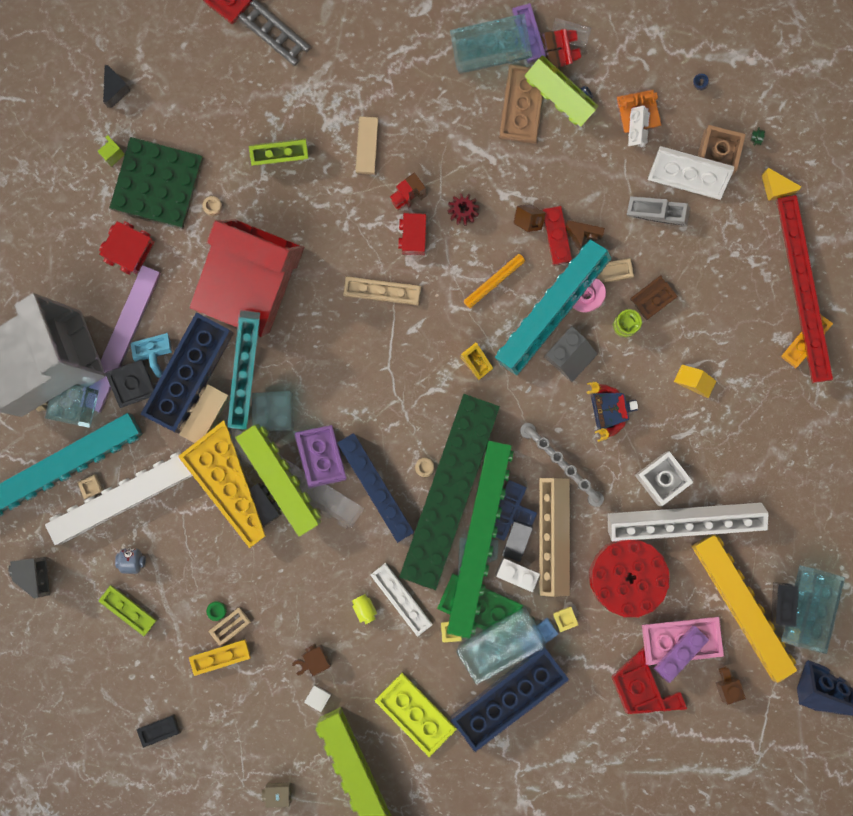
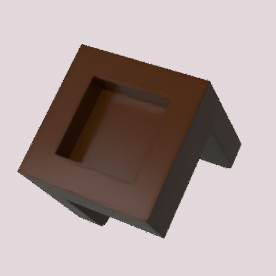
M532 204L519 205L516 208L514 224L526 232L541 231L546 213Z

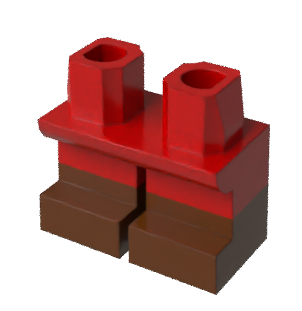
M562 29L541 34L545 51L560 48L559 50L545 53L546 58L555 67L558 68L572 64L573 61L581 58L580 49L570 50L569 42L578 40L576 30L567 31Z
M414 172L396 185L397 191L390 198L398 211L404 206L410 208L412 199L418 196L422 200L427 196L426 187Z

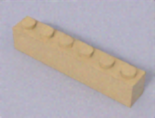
M540 478V596H570V479Z

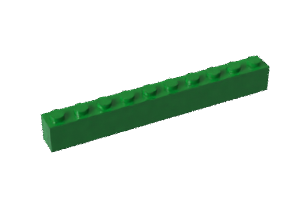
M493 441L487 442L447 627V634L468 639H470L471 634L475 635L477 623H474L475 615H479L481 608L478 599L479 595L483 596L485 584H482L483 576L487 577L489 565H486L487 557H491L493 552V546L490 543L491 539L496 537L498 527L494 526L495 520L500 518L502 509L498 506L500 500H504L506 489L503 488L504 480L508 481L510 472L507 469L508 461L512 462L514 451L511 450V445Z

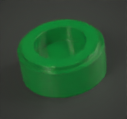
M220 601L210 603L206 609L208 618L213 621L223 619L227 613L225 604Z

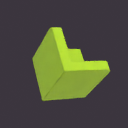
M107 135L105 138L108 142L97 152L112 167L125 153Z

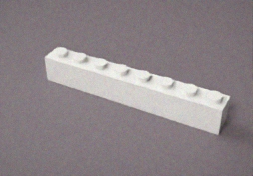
M181 452L174 453L170 456L171 459L166 462L162 460L153 465L154 468L149 471L144 469L136 473L137 477L132 480L127 478L118 483L119 486L114 489L109 487L101 492L102 495L97 498L92 496L84 500L85 504L79 507L75 505L68 508V513L62 516L57 514L49 519L50 522L45 524L54 545H61L192 477L193 475L178 457Z
M762 503L608 514V533L611 541L768 530V511Z

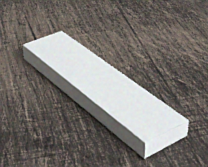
M386 563L371 574V577L417 637L433 625Z

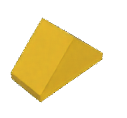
M767 168L761 175L768 201L794 195L801 188L800 185L770 168Z
M474 343L460 356L478 380L493 369L477 343Z
M681 365L673 382L709 398L716 380L703 370Z

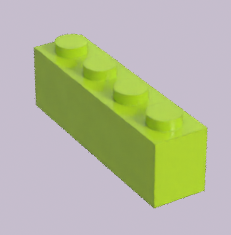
M543 55L525 74L526 81L532 87H537L545 99H550L555 103L558 111L566 113L574 125L578 124L581 127L598 108V105Z

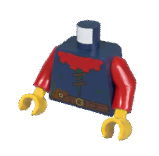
M589 382L587 385H590L592 390L587 391V394H592L591 401L597 427L595 434L599 433L601 435V439L597 440L601 442L616 435L625 427L626 421L629 420L628 412L638 411V404L636 399L626 401L624 393H620L616 388L606 384Z

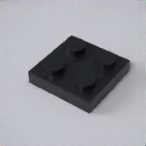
M143 359L105 372L119 408L150 398L154 390Z

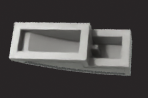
M630 196L627 216L658 223L687 226L690 207L688 203L669 202L667 199Z

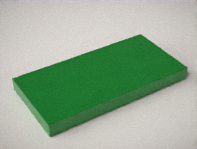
M452 573L437 607L438 610L449 615L458 581V575ZM485 588L483 596L479 595L478 603L481 604L479 615H475L474 623H477L476 627L508 641L523 604Z

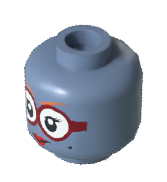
M125 548L116 554L115 566L123 574H137L142 567H145L146 557L142 556V552L139 549Z

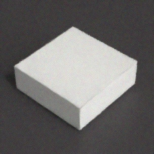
M314 684L304 703L322 712L331 694Z

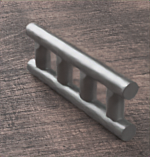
M253 0L250 4L254 8L248 16L241 13L238 19L288 62L296 66L299 60L295 56L302 49L306 53L309 52L311 46L259 2ZM259 14L268 20L262 28L253 22ZM273 26H276L282 32L276 40L267 34ZM287 38L296 43L289 52L281 46Z

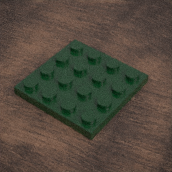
M130 137L109 208L113 211L183 229L203 162V156Z

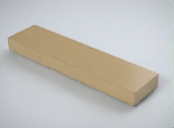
M346 277L343 296L419 306L421 286Z

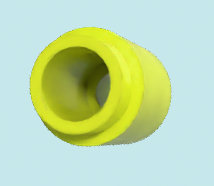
M366 594L352 600V607L360 623L364 621L365 624H368L376 619L375 615L378 613L370 597L367 598Z

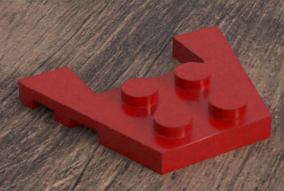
M644 647L611 676L626 714L687 709L681 692L661 698L649 665L646 664Z

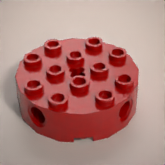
M640 540L613 541L606 544L592 561L589 569V585L595 599L606 610L622 617H641L653 612L664 601L669 589V569L664 557L652 545ZM628 573L633 575V578L630 580L631 582L625 580L628 577Z

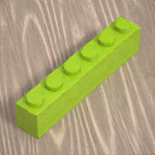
M256 424L235 438L300 537L322 522L320 520L321 514L316 508L313 509L309 503L311 501L309 495L300 489L298 478L295 475H291L288 470L290 468L289 464L284 458L281 459L278 454V447L268 439L267 436L269 434L263 425Z

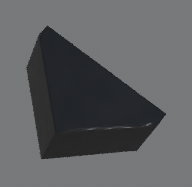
M105 65L103 102L108 108H113L131 89L109 65Z

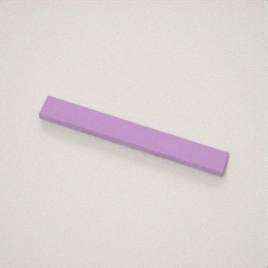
M142 265L100 361L104 372L122 365L161 275L160 272ZM107 377L89 386L82 403L83 406L101 413L111 390Z

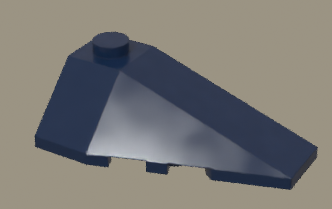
M808 660L805 663L797 686L798 701L800 705L816 711L853 716V689L845 684L846 680L843 678H836L830 674V669Z

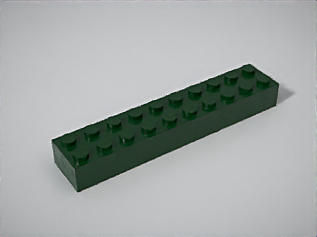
M463 394L399 578L436 591L500 406Z

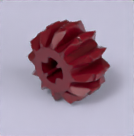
M460 193V199L453 196L454 202L448 203L450 209L447 210V213L453 214L450 220L457 219V225L463 221L464 226H467V220L473 223V217H478L479 215L477 210L480 207L479 205H474L477 202L476 198L470 200V194L463 198V193ZM462 206L466 207L464 213L460 212Z

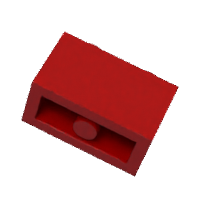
M403 213V219H399V230H403L402 238L399 237L398 249H402V255H425L426 214Z

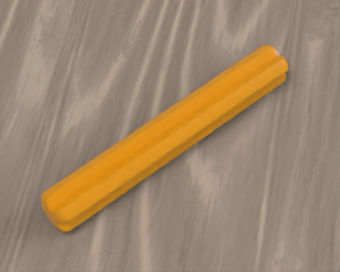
M521 254L516 255L464 300V304L469 309L472 308L525 262L524 257Z

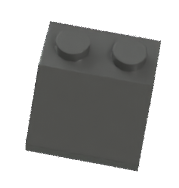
M571 326L544 358L568 380L573 382L598 354L589 342Z
M46 557L10 561L8 571L9 576L12 577V582L33 598L50 595Z

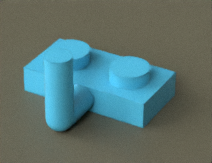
M168 333L131 343L133 360L149 359L150 367L157 378H160L163 372L157 363V356L172 353Z

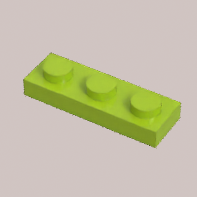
M110 585L98 600L142 636H146L157 622V619L113 585Z

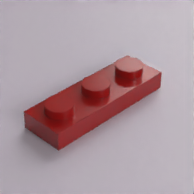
M562 207L542 209L546 213L544 224L552 265L569 263L572 258Z

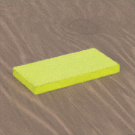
M403 672L375 699V702L428 757L457 730Z

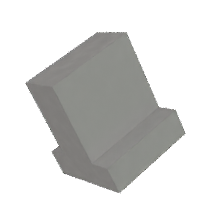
M32 293L15 304L18 315L0 326L1 413L22 417L76 384L89 387L106 377L83 314L78 309Z

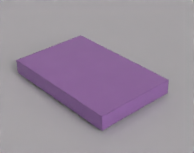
M332 425L295 432L294 435L308 488L347 479Z

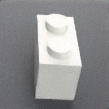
M502 558L495 574L496 577L533 592L540 575L505 558Z

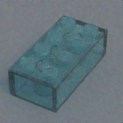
M525 13L450 30L455 64L459 74L533 58Z
M799 565L795 586H799L797 627L785 626L781 642L827 654L845 577Z
M524 607L459 644L456 653L477 685L544 648L546 640Z

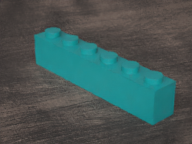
M240 310L227 428L247 430L260 312Z

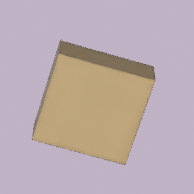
M96 474L77 482L84 500L101 494L103 491Z

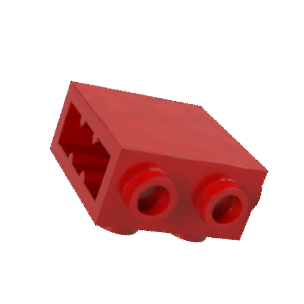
M117 221L115 225L113 224L110 227L109 236L101 244L99 255L104 258L103 262L112 267L116 264L121 267L120 271L128 275L131 272L138 275L155 242L150 238L151 234L141 230L138 232L134 230L135 226L126 221L122 224Z

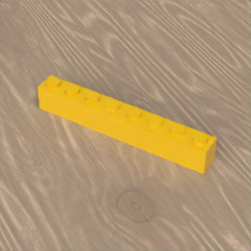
M710 534L691 547L770 678L778 683L797 671L794 666L796 661L791 654L786 653L784 649L786 647L785 643L780 637L777 638L774 633L776 629L772 622L766 620L763 615L765 610L753 598L755 596L753 590L749 586L746 587L743 582L745 579L739 569L736 570L733 565L735 563L733 557L723 549L724 543L719 536L716 537V535Z

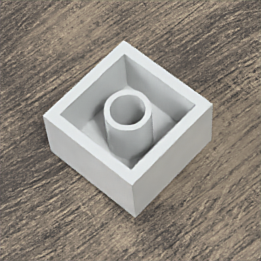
M670 451L663 453L635 474L636 478L658 506H663L693 483Z

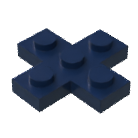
M508 480L505 487L504 500H500L498 506L502 508L499 519L495 520L494 526L498 527L496 538L505 541L514 520L530 525L533 524L537 512L520 506L527 487Z

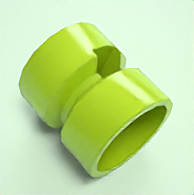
M628 309L622 311L613 322L615 333L624 338L634 335L641 327V316L635 310Z

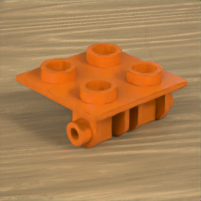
M654 90L617 97L624 133H629L631 108L645 106V108H648V112H650L649 125L643 129L661 126L656 100H658L657 92L654 93Z

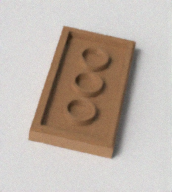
M509 64L499 139L534 144L537 142L543 96L537 87H532L526 81L525 74L531 67Z

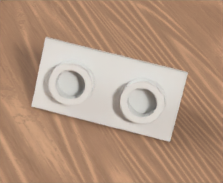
M645 106L631 108L628 146L638 145V147H645L648 143V130L643 128L649 125L650 112H648V108H645Z

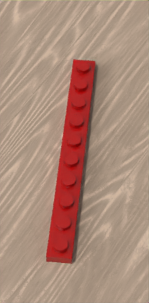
M797 195L777 198L776 202L812 384L832 381L833 376Z

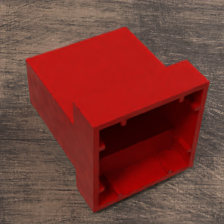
M236 219L215 220L207 241L211 247L189 308L237 328L240 310L260 312L258 336L267 335L272 329L292 271L298 267L305 247Z

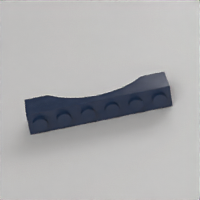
M353 433L339 441L337 444L396 542L398 543L413 534V529L357 436Z

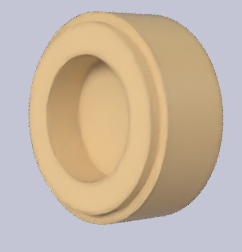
M215 196L207 197L203 201V210L209 216H217L222 211V203Z
M421 458L417 461L415 470L419 476L428 477L434 471V464L428 458Z

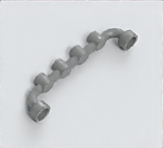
M523 424L520 428L521 436L526 439L532 438L537 443V447L544 450L550 456L551 461L557 463L564 470V474L567 477H571L578 484V488L588 494V503L591 506L598 507L604 502L602 493L595 491L591 487L590 481L583 479L577 473L576 467L569 465L563 459L562 453L555 451L549 445V440L544 437L542 438L536 432L533 424Z

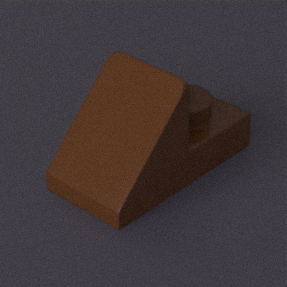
M567 220L565 224L567 233L579 250L584 236L588 240L597 241L598 239L601 240L604 235L605 228L570 220Z

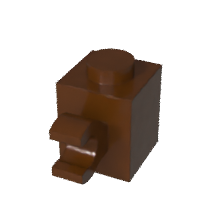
M316 644L305 648L306 652L302 655L304 661L298 659L292 663L293 666L296 664L302 666V670L298 671L297 675H302L309 669L312 677L331 667V663L322 645L316 646Z
M726 666L719 668L722 681L716 682L721 701L726 705L745 700L746 697L740 680L731 677L730 670Z

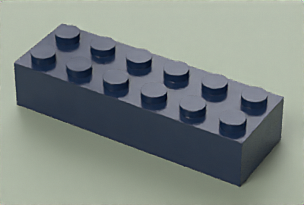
M196 312L140 415L179 434L182 423L188 419L191 407L194 403L196 404L200 391L208 382L234 333Z
M542 646L451 715V721L472 750L476 752L569 681V679L547 649Z

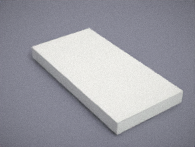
M660 146L648 180L721 200L734 171V166Z

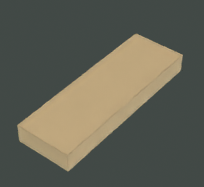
M359 117L356 158L357 174L375 175L378 118Z

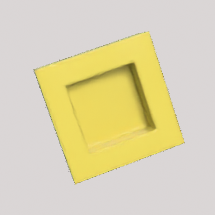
M571 606L552 613L560 632L578 626Z
M441 622L442 642L462 641V637L447 634L449 622Z

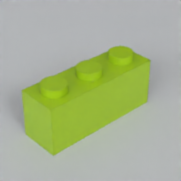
M306 138L249 145L251 166L309 159Z

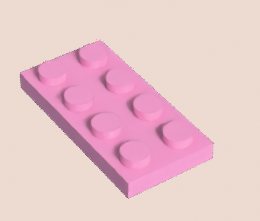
M719 617L642 625L646 664H658L692 626H696L709 641L691 660L723 657Z

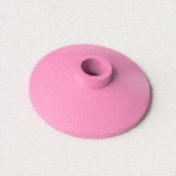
M596 278L573 308L579 312H591L599 308L606 297L604 284Z

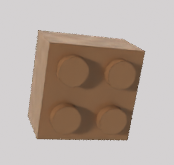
M708 125L703 132L698 157L734 166L733 175L738 168L746 134Z

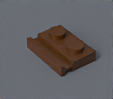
M660 275L632 296L630 300L647 321L678 296Z

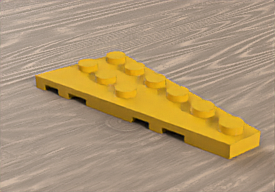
M223 420L178 457L246 545L252 548L266 534L226 421Z

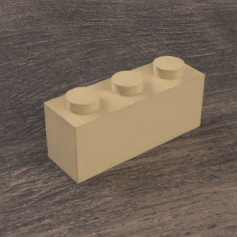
M209 384L207 387L202 388L199 393L200 399L198 403H194L189 411L191 414L189 419L185 420L180 427L181 433L179 435L193 443L197 442L215 427L230 400L229 395Z

